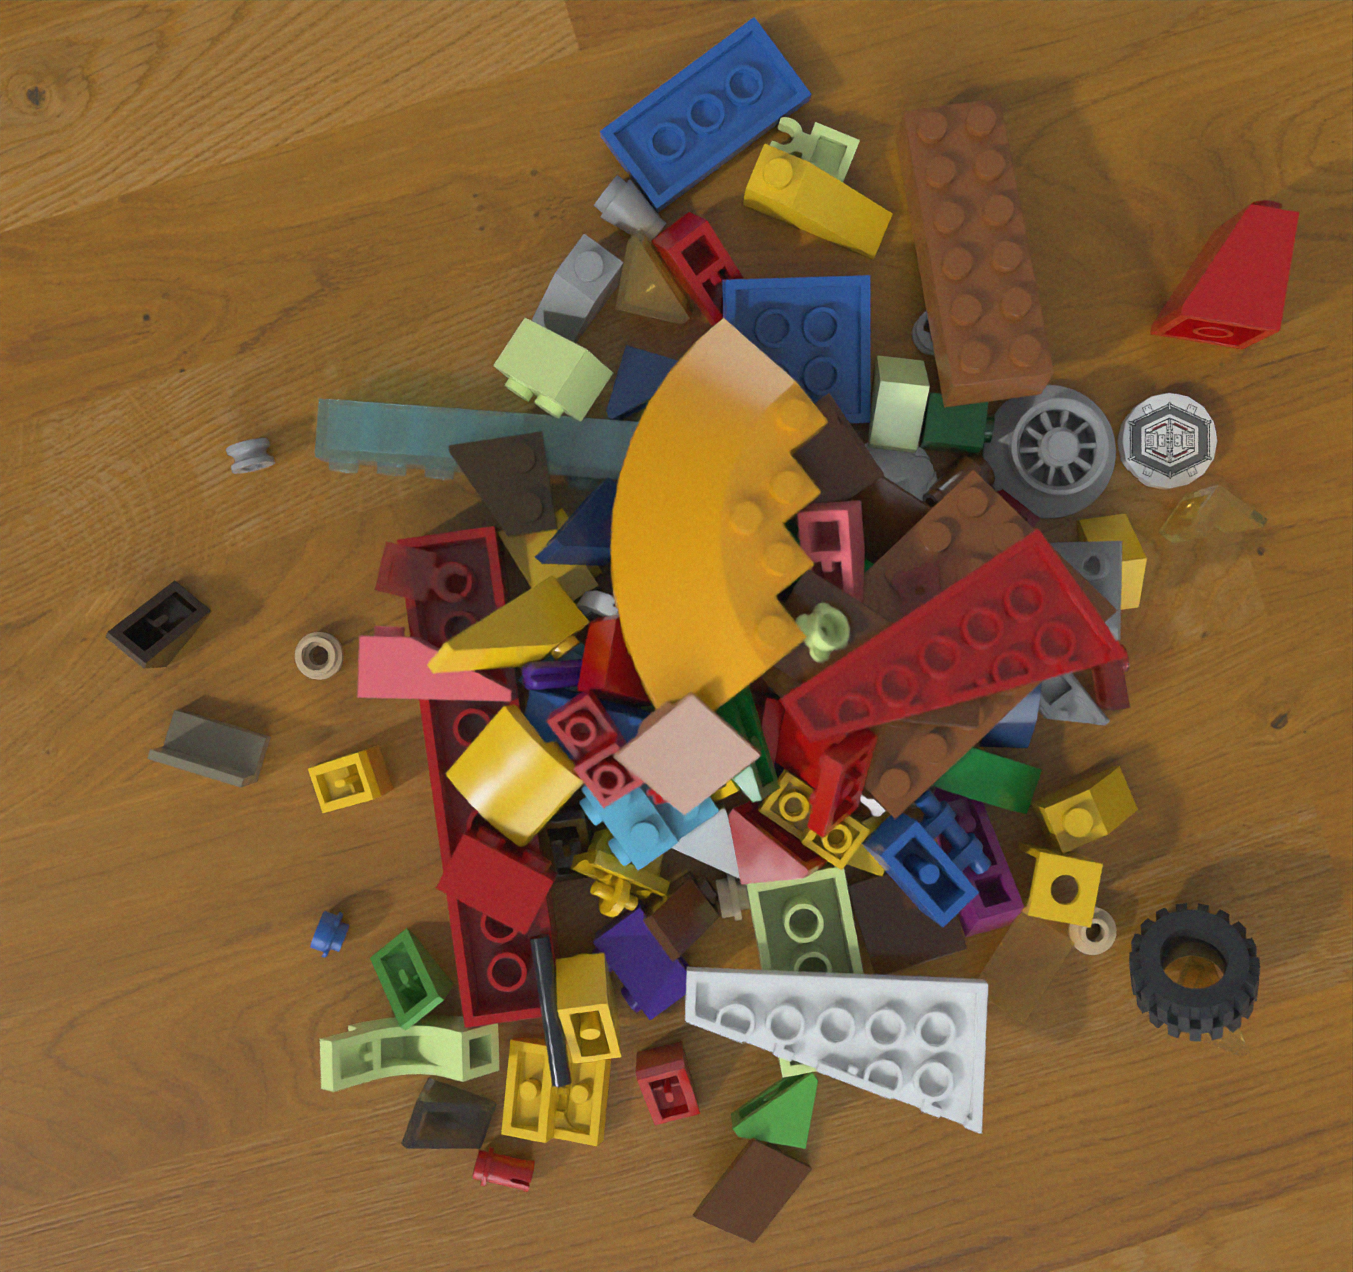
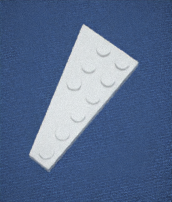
M687 967L685 1022L741 1043L747 1042L773 1052V1055L788 1061L794 1060L816 1068V1071L885 1098L900 1100L920 1108L922 1112L938 1118L940 1116L963 1124L967 1129L982 1134L988 983L984 979Z

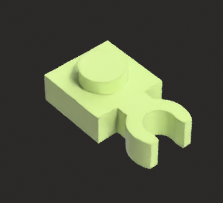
M781 117L778 129L788 133L792 137V142L782 145L776 141H771L770 146L806 160L843 182L860 140L815 122L811 135L802 131L801 126L794 119Z

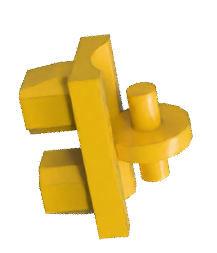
M604 829L594 833L587 852L574 855L570 868L596 880L593 882L590 891L591 894L600 897L598 903L599 911L606 916L615 917L623 908L630 911L635 910L638 905V898L646 899L653 892L661 896L667 895L670 881L659 877L663 854L639 871L632 862L623 866L608 844V841L614 838L613 834L609 829Z

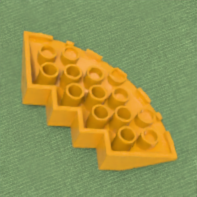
M724 318L690 347L669 371L649 401L631 438L619 475L611 525L613 595L616 607L618 608L627 649L631 653L635 667L643 681L642 684L656 710L667 701L674 706L692 692L714 711L807 638L775 598V595L814 565L783 525L797 515L799 511L806 508L821 493L792 457V454L811 441L828 421L792 377Z

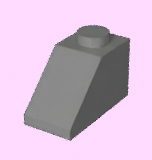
M583 234L555 272L531 321L576 344L624 279V262L586 234Z

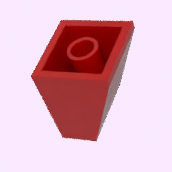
M1254 201L1215 229L1152 323L1150 334L1245 349L1281 330L1299 212L1282 209V204L1276 201Z

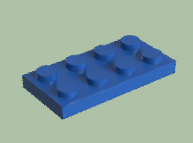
M753 17L600 131V136L647 201L659 213L778 125L781 117H789L809 102L811 93L756 18Z

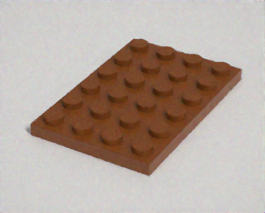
M972 470L864 573L863 604L884 617L902 619L1035 531V529L986 481ZM1052 547L1104 622H1107L1117 612V609ZM773 665L759 675L780 698L789 694V691L796 686L802 685ZM1043 681L981 697L979 728L896 720L868 727L867 729L878 735L864 787L894 819H897Z

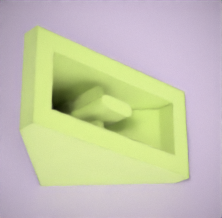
M876 356L868 448L916 453L930 387L924 361Z

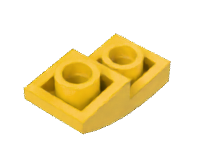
M784 769L778 778L780 789L763 799L758 806L759 812L799 838L803 845L840 870H843L870 829L851 814L824 838L807 828L812 810L809 799L815 788L787 769Z

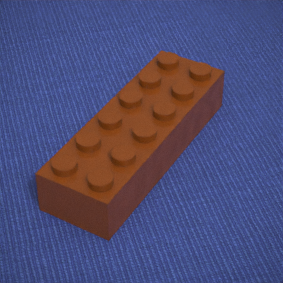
M1000 98L903 111L896 143L944 408L1040 395L1052 377L1054 370Z

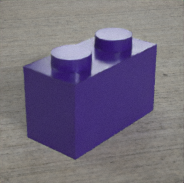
M640 899L635 910H625L595 932L593 943L596 948L592 950V954L605 953L609 973L614 971L624 984L620 991L628 1005L636 1013L642 1009L649 1020H652L686 995L687 967L690 966L682 955L672 962L643 922L644 903Z

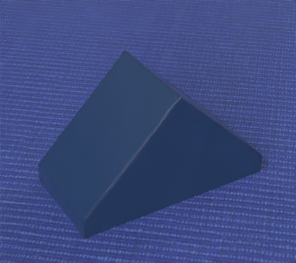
M626 345L606 410L612 426L645 409L678 360Z
M608 477L592 491L535 558L542 564L605 566L610 562L611 525L614 500L617 492L616 483Z

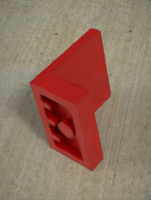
M799 686L793 688L791 691H789V693L798 688ZM785 709L775 762L815 788L809 799L812 810L807 828L824 838L858 808L878 735L865 728L808 743Z

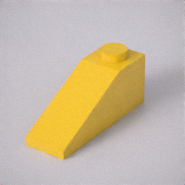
M764 144L746 186L743 201L744 206L870 259L875 258L893 213L812 163L768 144Z
M550 576L446 642L427 666L433 673L523 667L526 663L541 662L550 655L558 661L580 643L575 635L589 621L556 579Z

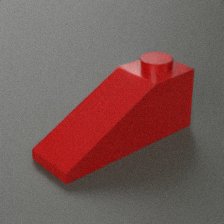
M688 212L651 240L676 280L711 326L714 327L723 319L722 280L744 279L709 222L702 217Z

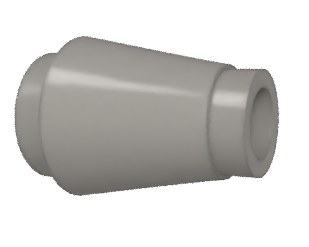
M618 175L594 204V207L602 212L600 218L640 241L642 240L648 246L651 240L666 225V222L660 218V215L630 179L626 183Z

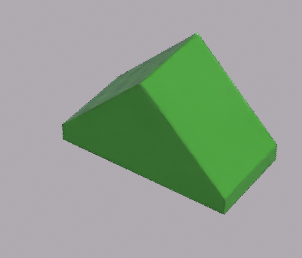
M407 928L370 957L398 1024L405 1031L444 1001L454 985L421 942Z
M815 1072L783 1077L731 1113L732 1128L737 1136L748 1139L753 1137L759 1141L806 1149L818 1085Z

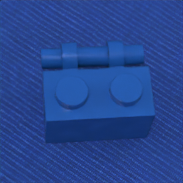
M927 790L915 801V804L925 814L920 823L904 813L897 819L890 815L861 844L919 910L944 927L979 893L962 871L969 865L976 874H982L989 869L991 861L983 853V844L973 833H966L954 819L956 813L946 801L939 802L933 793ZM940 833L952 845L951 852L947 855L934 841Z

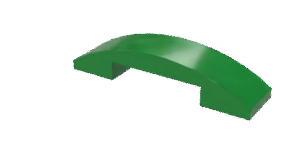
M972 747L932 786L997 807L1027 814L1042 769Z

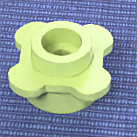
M827 603L816 605L814 613L809 616L801 615L796 620V624L807 637L804 639V642L810 648L812 658L818 662L828 660L831 651L834 649L841 650L848 644L850 629L847 619L839 610L832 608Z

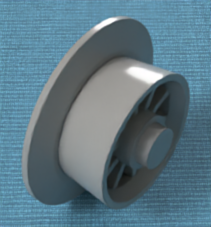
M1046 385L1040 395L1010 398L994 414L995 423L991 443L983 444L982 457L989 463L994 472L995 482L992 488L996 492L1004 489L1040 518H1060L1086 508L1104 491L1115 466V438L1105 414L1088 397L1070 388Z

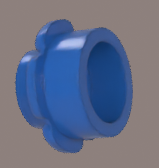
M324 911L318 923L310 948L323 952V958L328 956L330 949L340 952L350 925L341 922L343 918L342 912L335 915Z

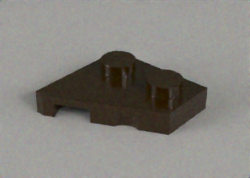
M542 431L448 445L449 453L507 536L514 537L558 530L544 433Z

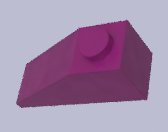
M935 787L934 796L939 802L946 801L956 813L954 819L966 833H973L983 844V853L991 861L989 869L982 874H976L969 865L962 871L964 876L979 892L957 914L965 937L1009 926L1025 907L983 802ZM940 833L936 837L938 846L947 855L951 852L952 845Z

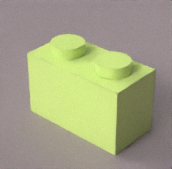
M524 318L493 365L509 378L504 386L522 399L529 402L534 395L537 397L534 403L552 416L559 419L564 412L580 422L613 374L609 368L587 349L527 318Z

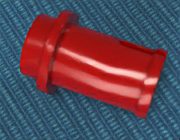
M489 1147L488 1151L479 1149L472 1179L479 1180L480 1186L484 1187L486 1182L528 1192L535 1161L494 1153L493 1147Z

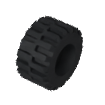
M1187 903L1176 904V912L1169 913L1165 907L1156 911V922L1147 918L1140 925L1141 935L1135 933L1131 942L1132 952H1129L1132 992L1133 995H1136L1137 1006L1142 1014L1149 1011V1021L1155 1027L1159 1028L1165 1023L1168 1025V1035L1178 1039L1181 1031L1190 1033V1041L1201 1042V1034L1209 1033L1212 1040L1223 1038V1028L1227 1027L1232 1033L1241 1027V1018L1248 1019L1253 1012L1254 1001H1257L1260 976V958L1256 957L1257 946L1253 938L1246 939V928L1239 921L1231 925L1229 923L1230 914L1221 909L1214 915L1209 913V905L1199 903L1197 910H1188ZM1198 956L1216 964L1224 975L1218 982L1209 987L1194 989L1175 983L1167 976L1164 970L1171 962L1178 958Z

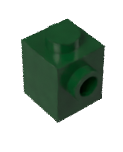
M930 393L927 397L919 448L967 455L971 453L977 454L983 448L984 443H991L995 416L994 414H987L989 401L944 408L942 394Z

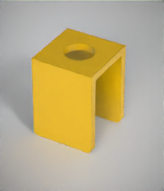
M1019 842L1018 849L1037 858L1029 899L1021 897L1025 907L1022 912L1028 916L1091 928L1103 864L1076 852L1068 851L1063 854L1054 848ZM1070 875L1078 884L1077 896L1069 903H1058L1051 895V885L1057 877Z

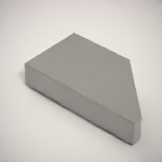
M1072 673L1050 678L1042 682L1038 712L1043 718L1096 725H1106L1110 721Z

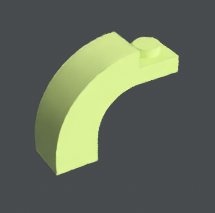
M429 1015L422 1017L406 1031L400 1028L396 1017L348 1025V1032L320 1039L321 1089L335 1092L384 1077L408 1074L437 1075L464 1082L499 1071L498 1023L465 1028L463 1016Z

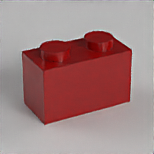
M480 826L478 831L469 828L457 845L436 889L526 935L557 876V872L549 869L552 863L544 856L525 849L523 854H520L505 846L507 839L498 832L484 826Z

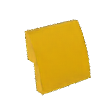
M516 705L504 706L446 773L468 802L496 829L520 847L526 846L583 783L574 770L575 764L557 742L545 743Z
M514 1037L510 1039L501 1134L542 1143L548 1142L551 1138H557L592 1146L601 1144L604 1141L611 1059L574 1064L566 1040L572 1083L562 1087H553L545 1038Z

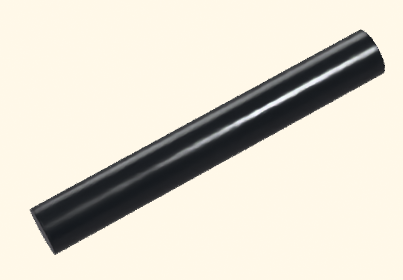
M542 934L530 937L552 1086L562 1087L571 1084L572 1080L565 1034L557 1011V984L550 935Z

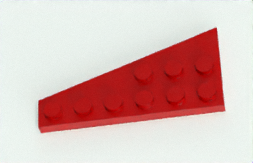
M1036 529L781 698L780 701L808 743H813L1114 662L1129 656L1039 529Z

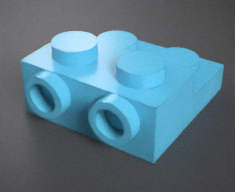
M646 783L605 808L601 806L584 784L581 790L586 797L579 802L594 825L597 826L604 821L614 838L608 841V844L620 863L626 866L632 862L639 871L679 843V839L719 812V808L710 796L685 816L670 803L654 805L653 796H647L646 791L650 790L651 787Z

